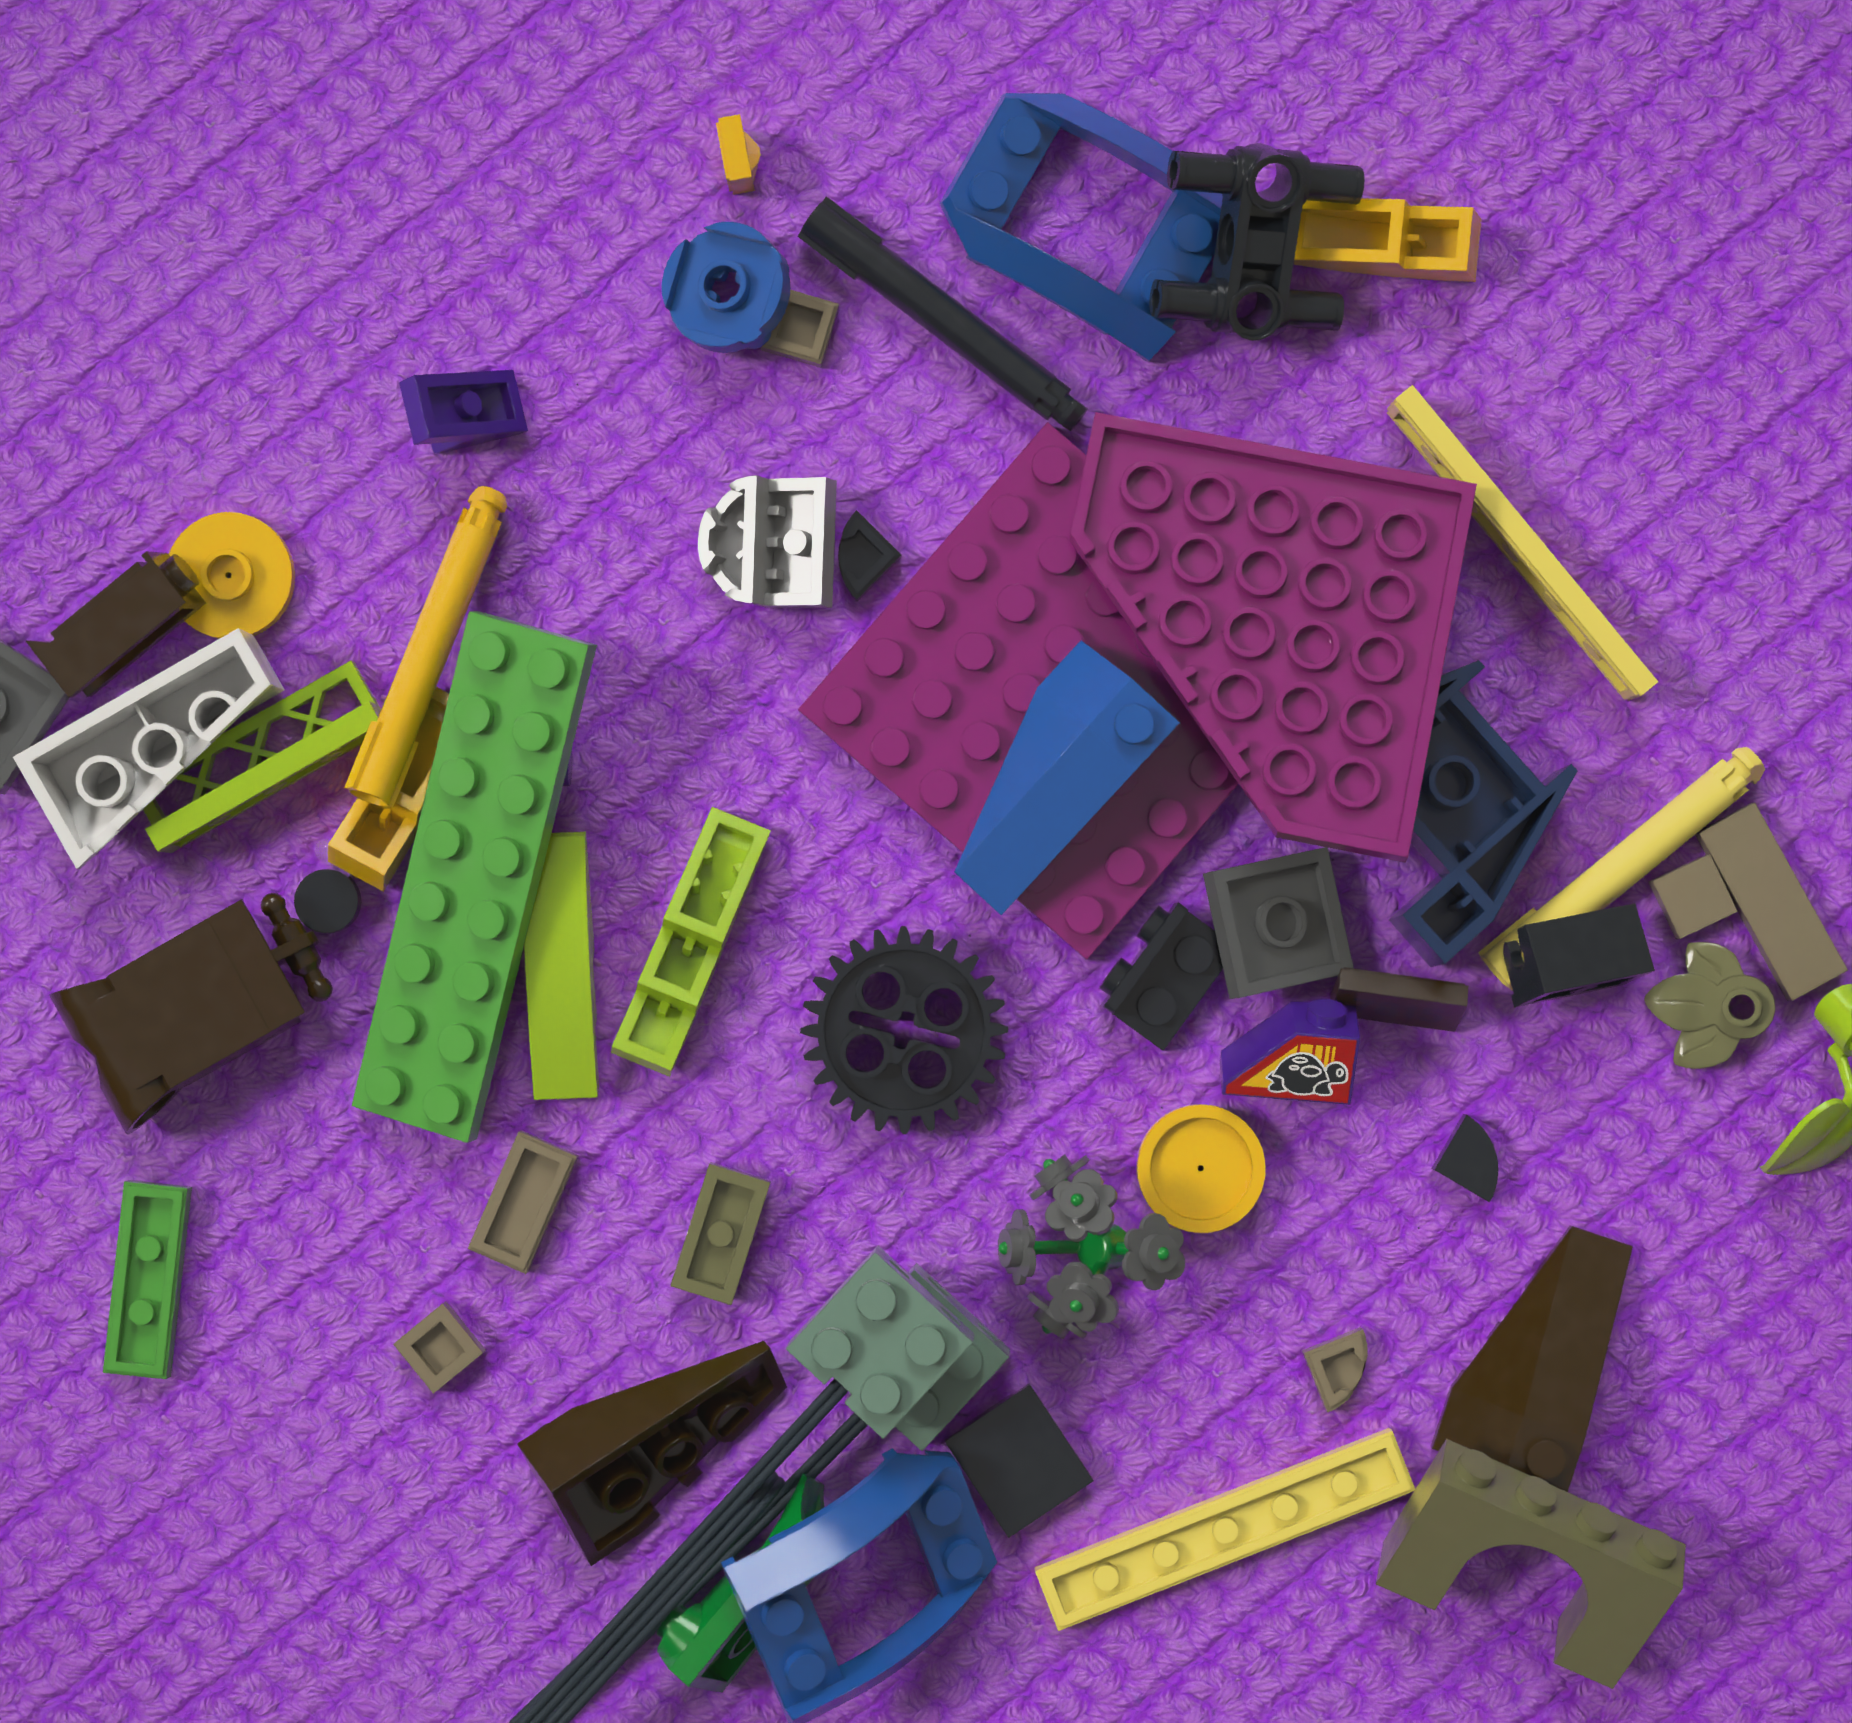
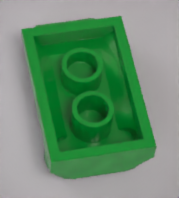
M803 1474L784 1512L768 1538L825 1507V1485L819 1480ZM767 1539L764 1545L756 1551L770 1545L769 1539ZM726 1575L700 1603H696L688 1609L683 1604L677 1606L660 1624L657 1630V1636L662 1639L658 1646V1654L668 1669L688 1687L723 1693L757 1650ZM812 1579L804 1582L806 1587L812 1581Z

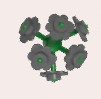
M1065 1154L1055 1161L1053 1159H1046L1043 1163L1044 1169L1034 1175L1041 1186L1029 1194L1031 1199L1035 1200L1053 1188L1052 1193L1055 1201L1047 1207L1045 1220L1052 1229L1064 1231L1070 1240L1035 1241L1034 1227L1029 1225L1028 1215L1024 1209H1016L1013 1212L1011 1223L1006 1224L1005 1229H1002L998 1238L999 1261L1007 1273L1012 1274L1016 1285H1024L1027 1277L1034 1275L1036 1255L1038 1254L1078 1255L1080 1262L1068 1263L1064 1266L1061 1275H1054L1047 1282V1291L1053 1296L1051 1302L1034 1291L1030 1292L1027 1296L1032 1303L1039 1307L1033 1317L1042 1324L1043 1332L1046 1334L1054 1333L1062 1339L1065 1338L1069 1331L1084 1339L1087 1332L1093 1331L1099 1322L1109 1323L1117 1316L1119 1311L1118 1302L1109 1294L1112 1284L1109 1278L1104 1276L1108 1269H1117L1122 1266L1123 1273L1128 1279L1143 1281L1144 1286L1149 1290H1159L1163 1287L1165 1279H1177L1182 1275L1185 1268V1258L1179 1250L1184 1241L1183 1233L1178 1228L1169 1227L1164 1216L1156 1213L1147 1214L1141 1220L1139 1229H1130L1126 1233L1122 1227L1114 1224V1213L1110 1209L1117 1201V1192L1111 1185H1103L1104 1182L1099 1173L1092 1169H1084L1073 1177L1072 1182L1067 1179L1072 1173L1088 1163L1089 1158L1087 1155L1073 1164Z

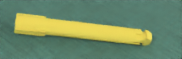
M1742 747L1731 752L1733 758L1728 762L1721 759L1537 911L1534 908L1529 910L1478 952L1481 959L1499 981L1513 991L1504 961L1503 946L1505 942L1515 940L1519 943L1518 928L1527 924L1605 909L1748 792L1749 789L1746 785L1750 782L1756 784L1765 771L1764 764L1759 757L1748 747ZM1521 950L1522 959L1524 961V955Z

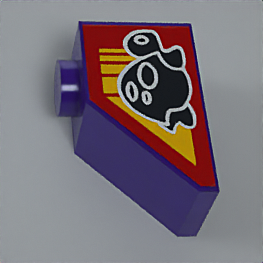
M1315 999L1311 1002L1291 1001L1221 1050L1220 1074L1222 1094L1351 1105L1360 1044L1356 1006L1343 1005L1332 999Z

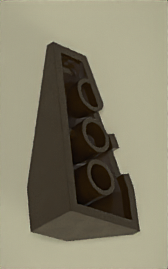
M1570 1225L1527 1282L1525 1291L1501 1322L1498 1321L1489 1333L1487 1342L1466 1370L1463 1369L1450 1386L1430 1447L1439 1451L1445 1440L1448 1439L1469 1449L1483 1452L1491 1459L1525 1474L1542 1478L1550 1485L1568 1492L1586 1437L1633 1246Z
M761 1341L571 1408L550 1423L540 1427L536 1432L517 1443L537 1482L590 1566H592L644 1532L660 1516L655 1506L679 1482L689 1487L703 1473L697 1464L719 1442H733L787 1388V1385L770 1347L765 1341Z

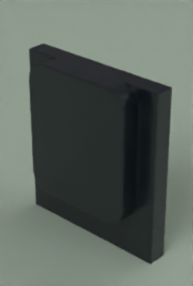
M1030 1383L1014 1394L1008 1395L945 1439V1443L1008 1538L1094 1481Z

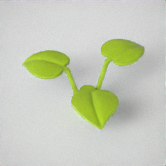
M1852 984L1842 985L1829 992L1821 999L1814 1011L1815 1018L1835 1041L1827 1049V1052L1837 1064L1844 1087V1097L1842 1100L1838 1098L1829 1099L1809 1112L1795 1126L1767 1162L1760 1166L1764 1173L1785 1175L1811 1171L1834 1161L1852 1145V1071L1848 1061V1057L1852 1056Z

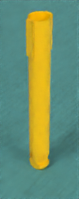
M487 486L477 487L468 499L470 504L469 510L463 507L377 721H371L344 787L355 797L385 809H393L419 745L415 738L502 525V522L497 519L500 513L506 511V497L501 492Z

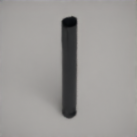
M826 196L808 217L797 237L852 279H861L1028 408L1034 410L1046 420L1052 417L1069 431H1072L1085 415L1088 408L1069 395L1071 389L888 249L883 245L884 239Z

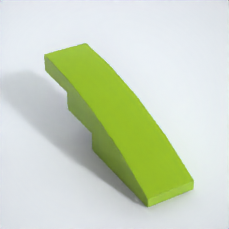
M711 808L664 915L660 932L637 982L636 992L612 1044V1054L666 1076H671L744 901L771 830L717 808Z
M586 831L551 833L524 944L534 1100L596 1098L599 1092V1074L595 1033L597 1022L593 970L595 948Z

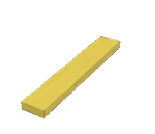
M1411 385L1395 398L1387 408V414L1439 477L1477 484L1471 516L1621 697L1628 701L1638 698L1657 684L1658 680L1416 388Z
M1387 1428L1034 1567L1057 1629L1060 1631L1415 1491V1487L1393 1431Z

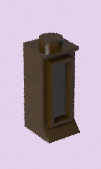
M146 551L141 555L146 562H136L51 632V635L54 637L53 641H26L69 698L75 697L81 691L87 697H92L206 604L195 589L199 585L198 577L181 557L176 554L170 556L168 553Z

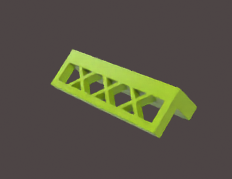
M353 661L345 663L221 734L175 778L196 785L191 803L166 817L155 798L143 809L151 823V826L145 828L156 850L173 853L362 745L371 721H377L381 708ZM348 680L361 706L333 722L319 718L326 692ZM313 700L309 715L294 711ZM284 716L307 722L303 739L279 753L264 750L269 729L273 722ZM317 725L323 726L321 729L316 731ZM258 732L254 747L238 743ZM228 748L252 753L247 771L224 784L209 781L217 754ZM262 756L268 758L265 761L261 762ZM202 763L199 778L184 774ZM207 788L214 789V790L208 792L207 794H205Z

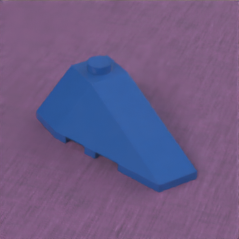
M1080 641L1037 687L954 873L996 912L1002 915L1180 722L1131 677L1083 641Z

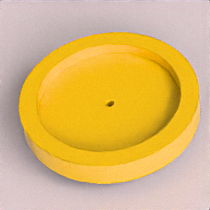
M221 512L205 516L188 526L176 539L169 552L170 556L176 554L181 557L194 571L199 580V585L195 589L206 602L185 622L195 630L213 638L220 639L238 628L254 636L266 631L281 618L293 596L295 568L291 553L279 534L255 517L236 512ZM229 573L232 575L231 578H227Z
M1193 1104L1168 1112L1152 1125L1140 1145L1136 1171L1142 1195L1156 1214L1164 1216L1168 1224L1178 1229L1194 1233H1209L1232 1226L1250 1212L1262 1192L1266 1166L1261 1144L1256 1134L1245 1121L1221 1107ZM1199 1165L1203 1166L1202 1171L1198 1170Z

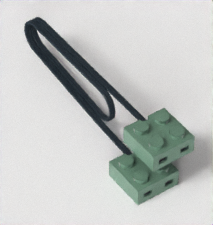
M878 1245L797 1332L786 1347V1350L824 1385L832 1377L834 1378L833 1381L592 1642L520 1710L509 1723H569L617 1670L657 1632L660 1624L677 1606L685 1605L723 1569L722 1561L732 1556L733 1558L737 1556L786 1508L803 1474L815 1479L867 1426L871 1427L882 1439L896 1427L916 1447L923 1451L1009 1358L1010 1348L919 1264L916 1263L907 1272ZM847 1394L844 1403L854 1413L785 1482L782 1477L778 1476L775 1470Z

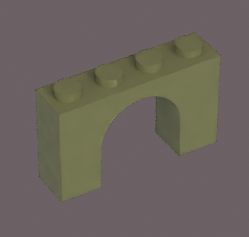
M1446 1439L1384 1539L1376 1585L1435 1610L1462 1567L1476 1554L1489 1548L1503 1545H1525L1548 1551L1567 1562L1583 1581L1558 1619L1553 1663L1613 1689L1683 1589L1686 1544L1669 1537L1662 1531L1650 1529L1618 1515L1603 1505L1589 1502L1550 1485L1542 1478L1530 1476L1491 1459L1483 1452L1469 1449Z

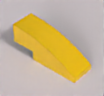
M1361 198L1358 204L1306 201L1302 206L1294 265L1389 277L1476 282L1482 219L1473 207L1410 206L1405 199Z
M438 687L434 691L415 738L419 745L393 809H385L357 798L328 843V862L383 892L415 840L449 693Z

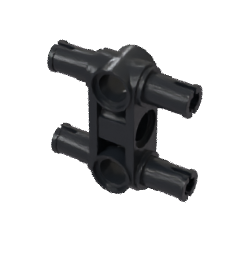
M1263 143L1236 146L1234 149H1229L1226 155L1173 151L1170 155L1167 169L1169 188L1172 190L1222 194L1223 199L1211 278L1207 283L1155 279L1150 291L1149 307L1151 315L1154 318L1204 321L1206 327L1211 328L1214 332L1236 333L1240 337L1252 341L1261 340L1270 335L1277 336L1279 333H1283L1287 327L1338 331L1344 317V299L1341 294L1337 292L1290 289L1302 206L1306 201L1345 204L1360 203L1365 182L1363 169L1354 165L1310 162L1308 156L1303 155L1301 151L1275 149ZM1274 163L1276 166L1274 182L1266 190L1257 192L1255 181L1258 173L1263 167ZM1256 292L1257 303L1255 309L1249 315L1237 318L1236 309L1239 301L1245 295Z

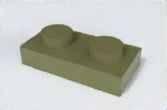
M713 1162L709 1163L670 1285L671 1287L732 1305L771 1183L770 1180Z

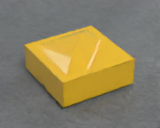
M740 114L718 118L719 122L716 123L729 192L732 191L733 195L755 191L754 180L761 156L759 145L744 131Z

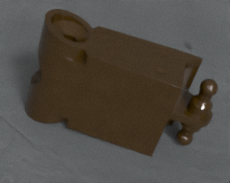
M266 894L261 901L262 912L270 918L274 925L272 937L278 947L270 950L243 899L116 970L105 979L49 994L74 1041L95 1057L100 1088L127 1135L140 1128L155 1116L183 1087L192 1084L301 1022L299 1016L304 1014L305 1011L280 968L281 965L287 963L294 975L303 977L308 986V995L313 1000L323 1002L330 998L333 990L332 984L323 976L319 969L322 959L315 948L319 941L313 931L306 932L299 919L290 917L286 909L285 899L280 894Z

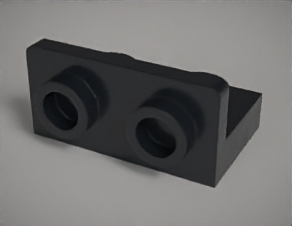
M1179 902L1174 903L1168 912L1160 906L1154 910L1136 936L1145 942L1144 946L1131 964L1121 957L1099 987V989L1108 994L1100 1006L1162 1051L1170 1043L1223 969L1215 930L1188 912L1189 909Z

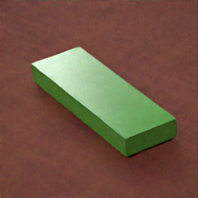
M133 1180L124 1181L103 1373L168 1379L171 1377L192 1187Z

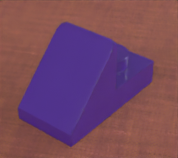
M514 370L413 375L399 382L413 444H431L434 453H445L519 435L528 431Z

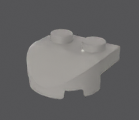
M754 475L743 477L730 483L729 487L731 490L721 498L716 507L706 509L700 523L698 552L703 570L713 576L716 583L726 592L725 595L736 601L766 608H832L837 481L827 477L767 479Z

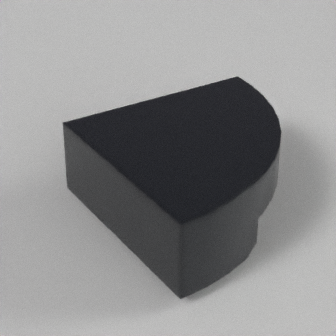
M857 510L843 529L838 554L841 576L853 598L858 602L902 558V555Z
M1463 1114L1431 1169L1490 1202L1498 1180L1496 1151L1485 1130L1474 1119Z

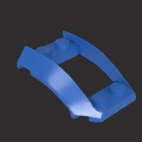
M1004 93L939 204L950 227L955 228L968 254L966 256L967 259L975 264H981L1035 292L1102 334L1112 336L1137 352L1136 355L1143 360L1150 361L1176 333L1172 327L1177 320L1154 318L1151 315L1149 300L1153 281L1155 279L1198 282L1215 254L1223 196L1219 193L1172 190L1167 183L1168 162L1173 152L1172 150L1125 123L1063 93ZM1059 129L1069 132L1115 156L1172 191L1115 292L1052 255L1001 230Z
M892 1448L882 1453L884 1461L860 1483L803 1521L768 1538L770 1545L738 1561H735L732 1556L721 1562L788 1723H807L868 1691L908 1664L956 1619L997 1564L996 1557L962 1470L950 1452L924 1450L926 1455L897 1453ZM905 1513L937 1595L898 1630L873 1647L838 1666L804 1582L827 1571L860 1550Z

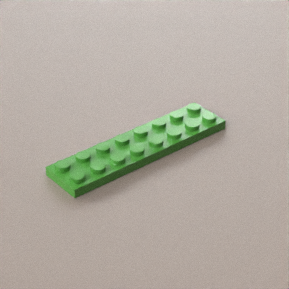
M469 611L353 1097V1107L465 1143L477 1139L597 644L484 612Z

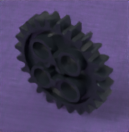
M901 926L897 943L888 945L880 929L874 930V949L867 952L859 942L853 939L850 941V948L854 960L847 964L842 959L832 955L829 961L838 975L833 981L817 976L813 979V982L825 993L823 1001L810 1000L804 1001L803 1007L819 1015L818 1023L800 1028L801 1034L818 1038L819 1046L803 1055L804 1060H823L826 1068L813 1081L815 1085L834 1080L838 1088L832 1095L829 1103L834 1106L850 1097L855 1101L851 1113V1120L854 1122L869 1109L875 1112L876 1131L883 1129L889 1116L898 1117L902 1134H908L912 1116H921L924 1125L929 1131H932L935 1128L934 1111L942 1108L952 1120L956 1121L959 1119L955 1104L956 1099L961 1096L975 1105L980 1102L977 1093L971 1086L975 1079L994 1084L995 1077L983 1065L986 1059L998 1060L1005 1058L1003 1051L990 1045V1038L1007 1033L1008 1026L990 1022L989 1014L1002 1008L1005 1003L1002 999L985 1000L982 992L990 987L995 979L993 975L984 976L976 980L972 977L970 973L979 959L976 954L966 958L961 963L953 959L957 949V940L952 939L939 951L933 949V930L927 929L918 945L911 944L907 927ZM877 972H886L893 975L900 986L898 1001L887 1009H876L870 1006L863 995V985L866 979ZM940 988H948L956 992L962 1002V1012L959 1018L948 1025H937L931 1022L924 1010L928 995ZM851 1011H859L884 1019L898 1021L903 1011L915 1014V1026L955 1036L960 1040V1045L956 1049H951L919 1039H910L906 1048H900L894 1045L895 1035L893 1033L852 1023L849 1020V1014ZM861 1034L876 1037L884 1049V1058L881 1064L869 1071L855 1068L849 1062L847 1056V1047L850 1041ZM924 1050L939 1054L944 1059L946 1065V1073L943 1079L937 1085L931 1087H923L916 1084L911 1079L908 1071L911 1058Z

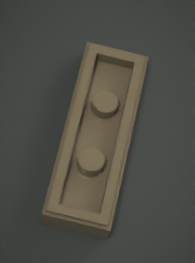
M1755 803L1742 807L1695 834L1705 854L1711 855L1738 914L1787 1001H1793L1848 971Z

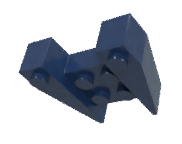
M1479 660L1442 675L1411 839V844L1439 875L1389 919L1430 967L1446 964L1494 921L1578 772L1570 764L1554 771L1541 783L1459 690L1485 668Z

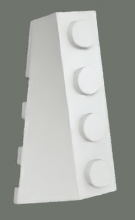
M238 628L15 755L13 758L77 870H80L242 714L276 696L285 689L254 635Z

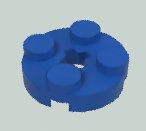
M717 222L706 226L704 229L707 232L697 235L691 242L685 239L671 254L664 269L661 286L665 308L670 311L672 321L676 324L675 326L679 331L701 348L719 353H732L745 348L753 350L760 348L769 341L772 330L777 327L788 306L791 289L788 262L762 233L748 225L736 222ZM729 272L736 273L735 282L740 285L738 293L730 297L727 302L720 303V296L712 291L715 281L725 282Z

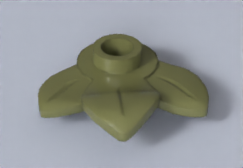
M1692 942L1688 943L1685 953L1688 973L1662 980L1645 995L1644 1001L1650 1011L1660 1021L1675 1030L1681 1031L1674 1050L1673 1062L1675 1065L1684 1068L1701 1069L1716 1066L1727 1061L1735 1051L1740 1039L1752 1038L1764 1032L1774 1018L1775 999L1770 988L1763 981L1753 976L1744 975L1738 959L1729 949L1716 943ZM1746 995L1753 1000L1755 1010L1750 1018L1738 1019L1731 1013L1730 1002L1735 996Z

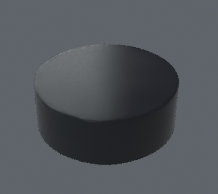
M330 869L317 870L307 875L298 885L294 896L295 910L301 922L308 928L321 933H336L348 928L358 917L362 903L361 893L355 881L343 872Z

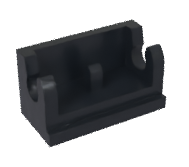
M1635 903L1527 924L1517 929L1519 943L1515 940L1505 942L1503 946L1504 961L1514 993L1511 995L1514 1008L1622 986L1655 971ZM1521 950L1524 955V961L1522 959Z

